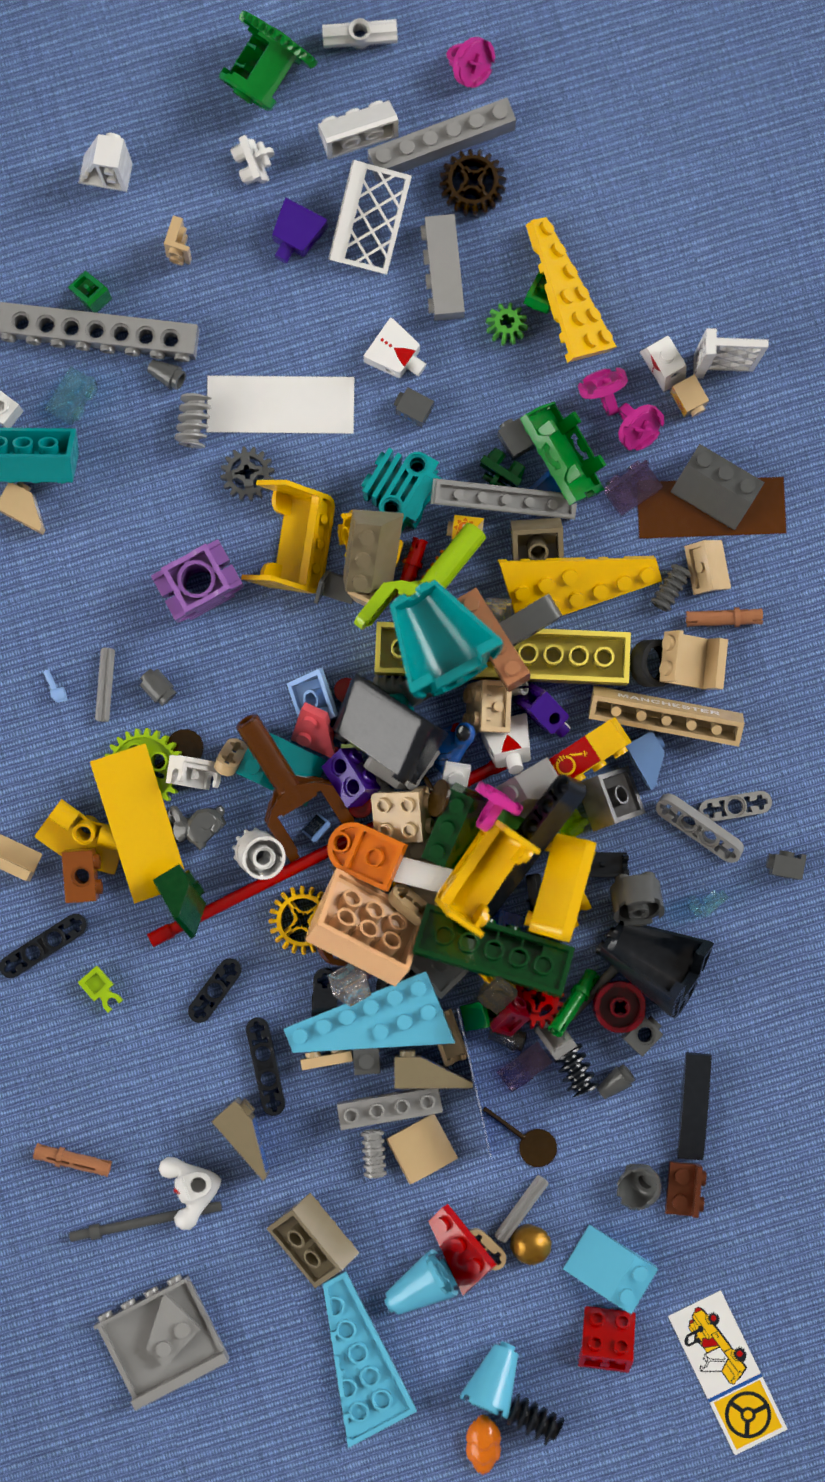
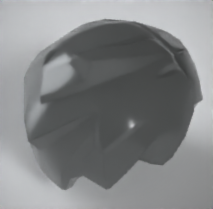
M629 1164L626 1165L625 1171L617 1182L616 1193L618 1197H621L622 1205L630 1210H643L653 1205L660 1197L661 1180L656 1171L649 1165Z

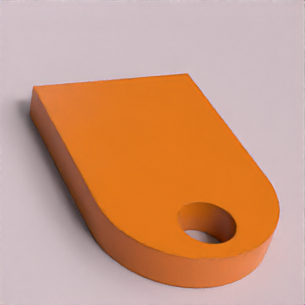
M348 822L338 826L333 831L328 841L327 851L330 861L336 868L388 892L408 844L364 824ZM341 836H345L348 841L346 848L340 850L337 846V841Z

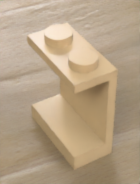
M682 630L664 631L659 682L704 690H722L724 688L728 639L695 637L683 634L684 631Z

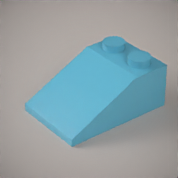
M590 1224L563 1267L569 1274L630 1314L633 1313L658 1271L655 1264Z

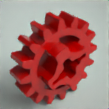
M516 985L515 993L512 995L519 996L526 1002V1008L530 1015V1019L527 1021L530 1023V1029H533L535 1024H538L540 1029L545 1027V1022L550 1025L554 1020L553 1017H556L559 1012L557 1009H561L564 1004L559 1001L563 999L564 993L561 998L534 990L522 992L525 988ZM536 993H538L537 998L540 1004L535 1010L536 1005L535 1000H533V998L535 997ZM551 1010L548 1014L539 1016L542 1011Z

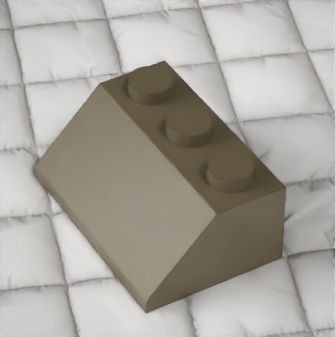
M352 510L343 571L346 592L372 593L378 590L384 582L393 581L404 517L403 513Z
M311 1193L294 1204L266 1228L314 1288H317L342 1271L359 1254L353 1243L344 1235L336 1222L331 1219Z

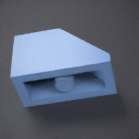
M653 731L648 732L626 746L628 749L626 753L648 791L656 786L665 753L662 749L665 747L661 736L658 733L654 735Z

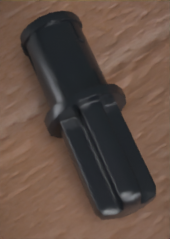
M538 873L526 875L529 898L526 902H529L530 911H533L542 883L541 875Z

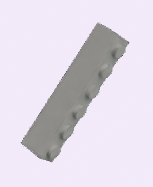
M506 97L368 149V161L371 165L402 173L514 131L516 118ZM373 171L376 181H381L378 173ZM381 173V174L383 175L384 179H386V178H388V177L391 176V175H387V174Z

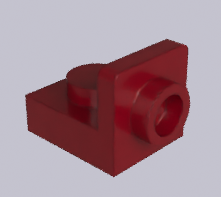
M505 993L502 996V1000L506 1008L490 1022V1026L493 1032L511 1037L530 1019V1015L526 1008V1002L521 997Z

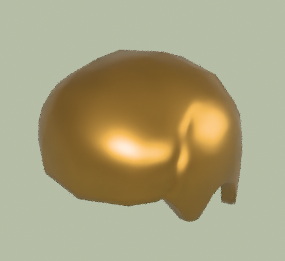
M524 1224L517 1228L510 1238L511 1251L519 1261L525 1264L536 1265L544 1262L551 1252L552 1241L550 1236L540 1227Z

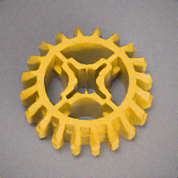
M300 886V894H296L295 889L292 887L290 888L291 897L282 892L281 896L285 901L283 903L277 899L274 901L275 905L279 906V910L270 909V913L277 914L276 919L268 920L271 924H277V927L272 928L270 932L276 933L279 931L280 935L275 938L276 942H280L282 939L286 940L282 946L283 949H287L289 944H292V953L295 954L299 946L301 947L302 955H305L307 952L306 947L310 946L311 952L315 953V945L309 942L294 940L289 935L298 929L308 932V927L304 928L303 925L292 928L299 921L295 909L299 914L303 913V916L305 913L309 915L314 911L307 920L308 926H310L324 892L320 891L315 897L313 896L314 887H310L308 894H305L304 886ZM309 899L317 905L308 911H302L294 901ZM288 906L294 919L291 925L284 930L282 916Z

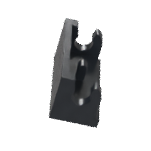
M595 852L588 877L615 878L620 874L629 875V855H627V852Z

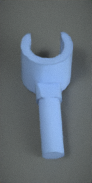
M49 669L43 671L53 700L57 703L67 701L65 687L57 688Z

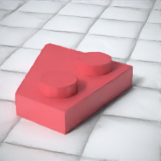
M305 702L301 708L291 741L329 758L339 750L338 747H334V731L330 726L331 721L328 712Z

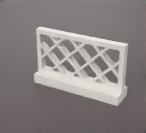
M352 160L329 260L383 274L388 273L412 175ZM367 169L376 171L382 180L372 188H369L364 180ZM381 173L387 174V175H391V176L388 177V178H386V179H384V177H383V175H382ZM394 177L405 179L403 189L393 195L387 181ZM364 184L367 191L361 194L362 187ZM384 184L391 197L378 204L371 191ZM369 193L376 206L363 213L358 205L359 199ZM401 195L400 201L398 203L396 197ZM393 199L398 208L397 213L387 220L380 207ZM358 209L360 216L355 218L356 211ZM378 209L385 222L372 229L365 216ZM363 218L370 231L357 238L352 230L353 224ZM395 219L394 225H393V228H392L389 222H391V221H393V220ZM387 224L391 231L390 240L381 244L374 231ZM352 234L354 241L349 243L350 236ZM372 234L378 247L366 254L359 241ZM357 243L363 256L355 261L346 259L347 248ZM386 245H388L387 253L383 248ZM381 249L385 256L383 268L373 266L368 258L369 255ZM366 258L368 264L361 263L360 261Z
M706 328L694 352L693 375L695 374L697 378H704L707 370L753 372L768 349V340L717 338V329Z

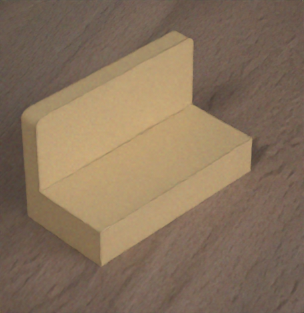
M703 540L684 546L688 569L692 575L690 580L693 595L731 588L721 540Z
M0 834V869L25 881H31L42 858V853Z

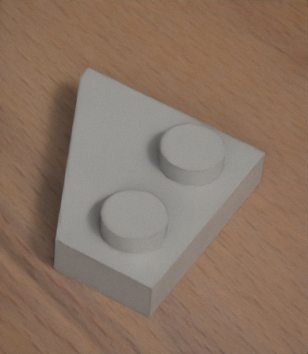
M167 1293L162 1297L146 1350L164 1367L201 1330V1327Z

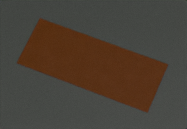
M784 477L758 478L765 483L735 531L670 493L676 481L637 482L639 539L787 533Z

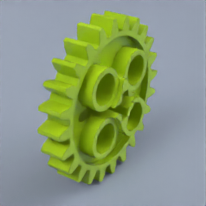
M138 728L135 729L134 736L126 731V740L117 737L119 745L110 744V748L114 751L113 754L146 743L154 771L164 774L163 779L156 776L162 798L170 802L169 793L177 794L178 791L174 788L175 784L166 783L170 755L180 756L182 754L181 751H173L177 743L167 744L169 736L165 735L160 739V731L158 730L151 736L149 728H145L143 735ZM158 755H162L165 758V764L160 769L155 766V759Z

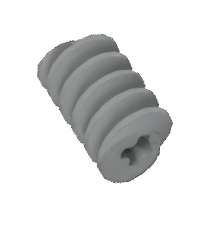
M196 393L182 394L180 399L184 404L179 405V410L183 413L177 417L182 423L176 425V430L181 433H177L174 438L180 442V445L185 447L205 448V445L200 443L199 439H205L207 435L200 431L208 429V425L202 423V420L210 419V416L203 413V411L211 409V406L206 404L205 400L212 398Z

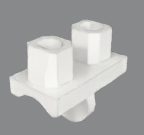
M246 135L240 137V143L231 149V153L236 162L240 163L247 160L249 165L239 170L242 182L246 184L256 181L263 184L268 182L269 178L265 168L271 166L269 158L275 154L273 148H265L263 142L256 144L254 139H248Z

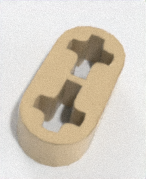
M236 738L227 740L214 763V768L219 774L233 776L236 773L248 748L245 742Z
M395 885L388 894L389 903L412 924L420 927L427 902L407 885Z
M471 1228L470 1232L474 1236L478 1234L482 1236L480 1241L485 1246L484 1249L486 1251L489 1249L493 1254L500 1253V1262H495L497 1265L492 1270L501 1269L506 1263L504 1250L483 1230Z

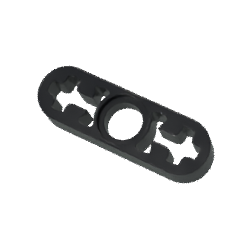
M228 958L220 963L188 1008V1015L192 1021L202 1023L211 1017L241 976L242 966L238 960ZM234 963L236 965L234 970L237 973L235 976L230 974L227 977L226 981L230 982L227 987L222 980L215 977L217 974L223 977L226 973L224 965ZM212 983H218L222 987V994L218 998H213L208 993V987ZM204 995L207 1000L214 1002L215 1005L211 1007L208 1004L204 1009L205 1013H207L206 1016L201 1015L197 1018L194 1006L200 1007L205 1000L200 999Z

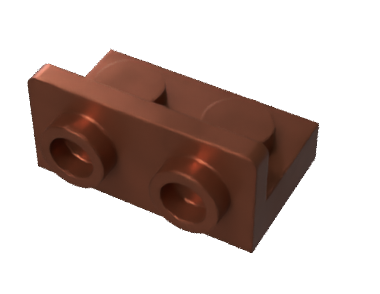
M669 1161L665 1205L666 1214L699 1218V1212L704 1210V1197L700 1196L701 1186L705 1187L706 1171H703V1166L694 1163Z

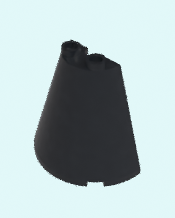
M620 921L616 927L612 926L610 928L606 941L602 940L599 943L596 954L605 959L668 1016L677 1018L687 1005L698 984L697 980L700 977L701 971L705 969L714 943L647 925L628 927L624 926L623 921Z

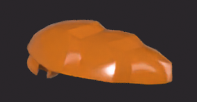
M483 1414L470 1425L466 1434V1456L472 1462L475 1470L482 1475L491 1471L501 1455V1433L499 1428L488 1415Z

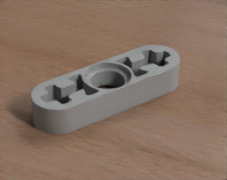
M755 791L705 800L699 805L698 811L713 822L763 814L771 808L772 799L765 791ZM757 795H760L761 799L766 800V804L762 805V810H759L758 806H750L751 812H746L747 803L744 797H748V802L757 800ZM732 799L740 801L742 809L738 814H733L728 810V803ZM719 801H723V811L726 816H721L722 811L713 813V818H709L708 814H704L703 809L707 808V804L715 808L721 806Z

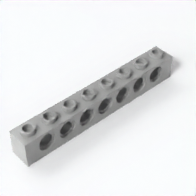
M0 302V337L5 342H16V339L26 340V343L31 345H41V342L51 343L50 345L56 348H65L66 345H71L82 351H90V348H97L101 352L114 354L115 351H123L126 355L134 357L140 356L141 353L150 354V357L154 359H164L167 356L175 357L174 360L179 362H189L190 359L196 360L200 332L197 324ZM20 321H29V324L25 329H17V325ZM46 323L54 324L50 332H42V327ZM70 326L79 327L78 332L74 335H68L67 329ZM103 329L101 337H91L93 330ZM125 331L128 333V337L125 340H116L119 332ZM146 334L153 336L152 341L148 344L140 342L142 336ZM170 337H176L178 342L175 346L169 347L165 345L166 340Z

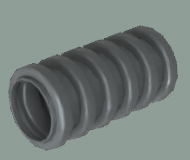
M678 564L671 565L672 570L667 572V578L664 577V584L659 585L660 590L656 591V597L651 599L654 606L665 612L671 611L670 606L675 604L674 599L679 598V591L682 592V586L688 583L686 579L692 576L686 568Z

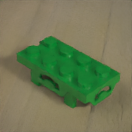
M554 401L539 406L520 418L525 431L532 439L537 452L544 460L551 476L555 479L569 505L582 501L586 498V495L588 498H591L605 490L595 473L605 467L606 463L601 455L595 457L577 425L581 423V420L576 411L563 418ZM574 433L578 437V447L582 452L587 453L588 459H584L576 450L574 440L571 438Z

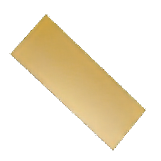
M145 743L90 761L134 904L161 895L153 882L155 878L178 864L184 869Z

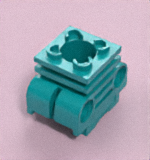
M388 448L386 453L381 452L375 461V464L378 466L372 475L370 473L367 474L361 486L363 487L364 500L369 502L372 497V505L377 507L379 504V511L386 512V510L393 508L398 511L397 513L404 514L402 534L406 525L416 530L422 520L423 511L431 501L433 478L441 479L437 476L439 471L436 470L439 462L422 452H413L406 457L402 464V455L397 453L394 458L393 449ZM414 466H420L423 468V470L420 472H415L412 470V468Z

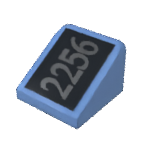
M317 813L303 828L302 832L314 843H317L331 828L332 824L321 814Z

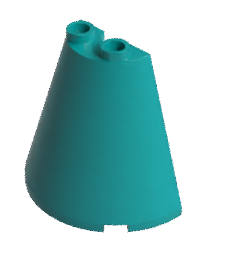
M436 580L421 583L416 587L415 594L408 597L406 594H402L396 597L393 603L389 604L409 690L416 698H425L426 693H431L433 697L438 696L471 680L488 667L487 660L490 657L492 659L498 657L504 644L498 635Z

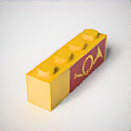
M614 717L551 757L549 761L558 776L565 774L582 781L586 778L585 772L592 769L595 773L606 766L605 760L612 755L615 759L628 751L626 746L632 742L617 718Z

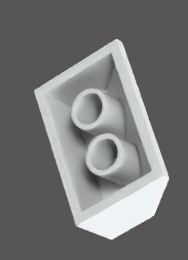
M375 101L367 108L361 110L358 108L351 109L343 116L337 118L330 116L318 124L328 160L399 136L398 117L390 101Z

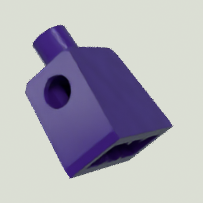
M285 198L272 233L273 241L280 245L274 256L284 263H288L293 253L305 257L327 230V219Z
M528 682V686L523 687L529 688L527 695H516L512 699L513 702L527 713L540 728L550 734L555 733L560 738L564 737L570 731V726L565 722L569 715L547 691Z

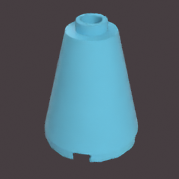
M431 1249L426 1252L386 1292V1299L384 1301L390 1312L400 1315L457 1296L459 1292L458 1290L454 1291L453 1288L457 1285V1282L444 1259L439 1261L435 1257L438 1254L436 1250Z
M501 1341L500 1345L494 1344L461 1392L459 1398L465 1401L466 1397H469L468 1401L472 1405L497 1416L502 1411V1417L507 1419L510 1412L518 1353L514 1352L515 1346Z

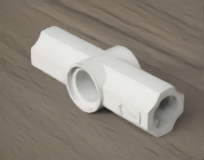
M358 18L351 23L322 25L324 48L353 46L356 49H364L369 45L398 43L396 19L366 21ZM360 30L364 31L366 35L356 37L354 33Z

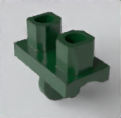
M496 447L488 456L484 455L479 466L494 475L493 477L487 472L483 475L482 479L490 483L489 485L506 486L499 481L501 480L511 487L519 488L526 468L524 465L514 460L508 470L503 468L500 464L505 459L506 454Z

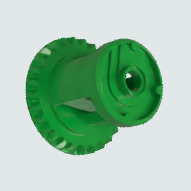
M242 10L239 19L248 27L247 30L252 36L231 70L224 67L219 74V78L233 89L232 92L247 103H254L266 111H272L277 103L272 96L292 64H302L311 69L317 65L318 61L286 34L251 13Z

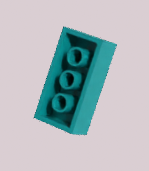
M0 428V482L73 483L79 456L76 428Z

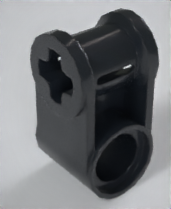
M321 968L314 974L311 1017L337 1007L336 975L330 968ZM323 973H326L328 978H332V982H328L325 987L322 986V982L317 980L322 978Z

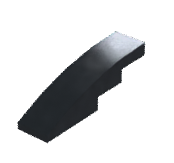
M685 1053L677 1157L679 1159L703 1160L710 1092L711 1054Z

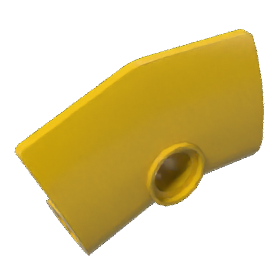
M61 799L37 831L35 838L61 857V852L66 849L96 847V854L101 856V869L97 870L115 874L120 857L110 825L99 822L91 815L85 816ZM81 827H87L91 834L83 832Z

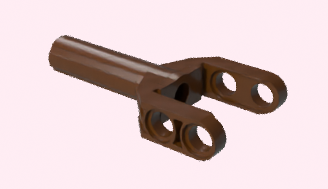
M258 714L248 715L238 722L236 726L238 733L274 787L264 820L275 839L282 844L285 854L291 863L300 858L293 840L278 818L280 815L285 816L317 796V792L321 790L341 823L355 822L329 779L316 776L304 777L294 773Z

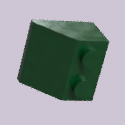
M180 864L155 878L153 882L174 920L192 939L196 936L206 906V902L202 897L205 891L191 871H184Z

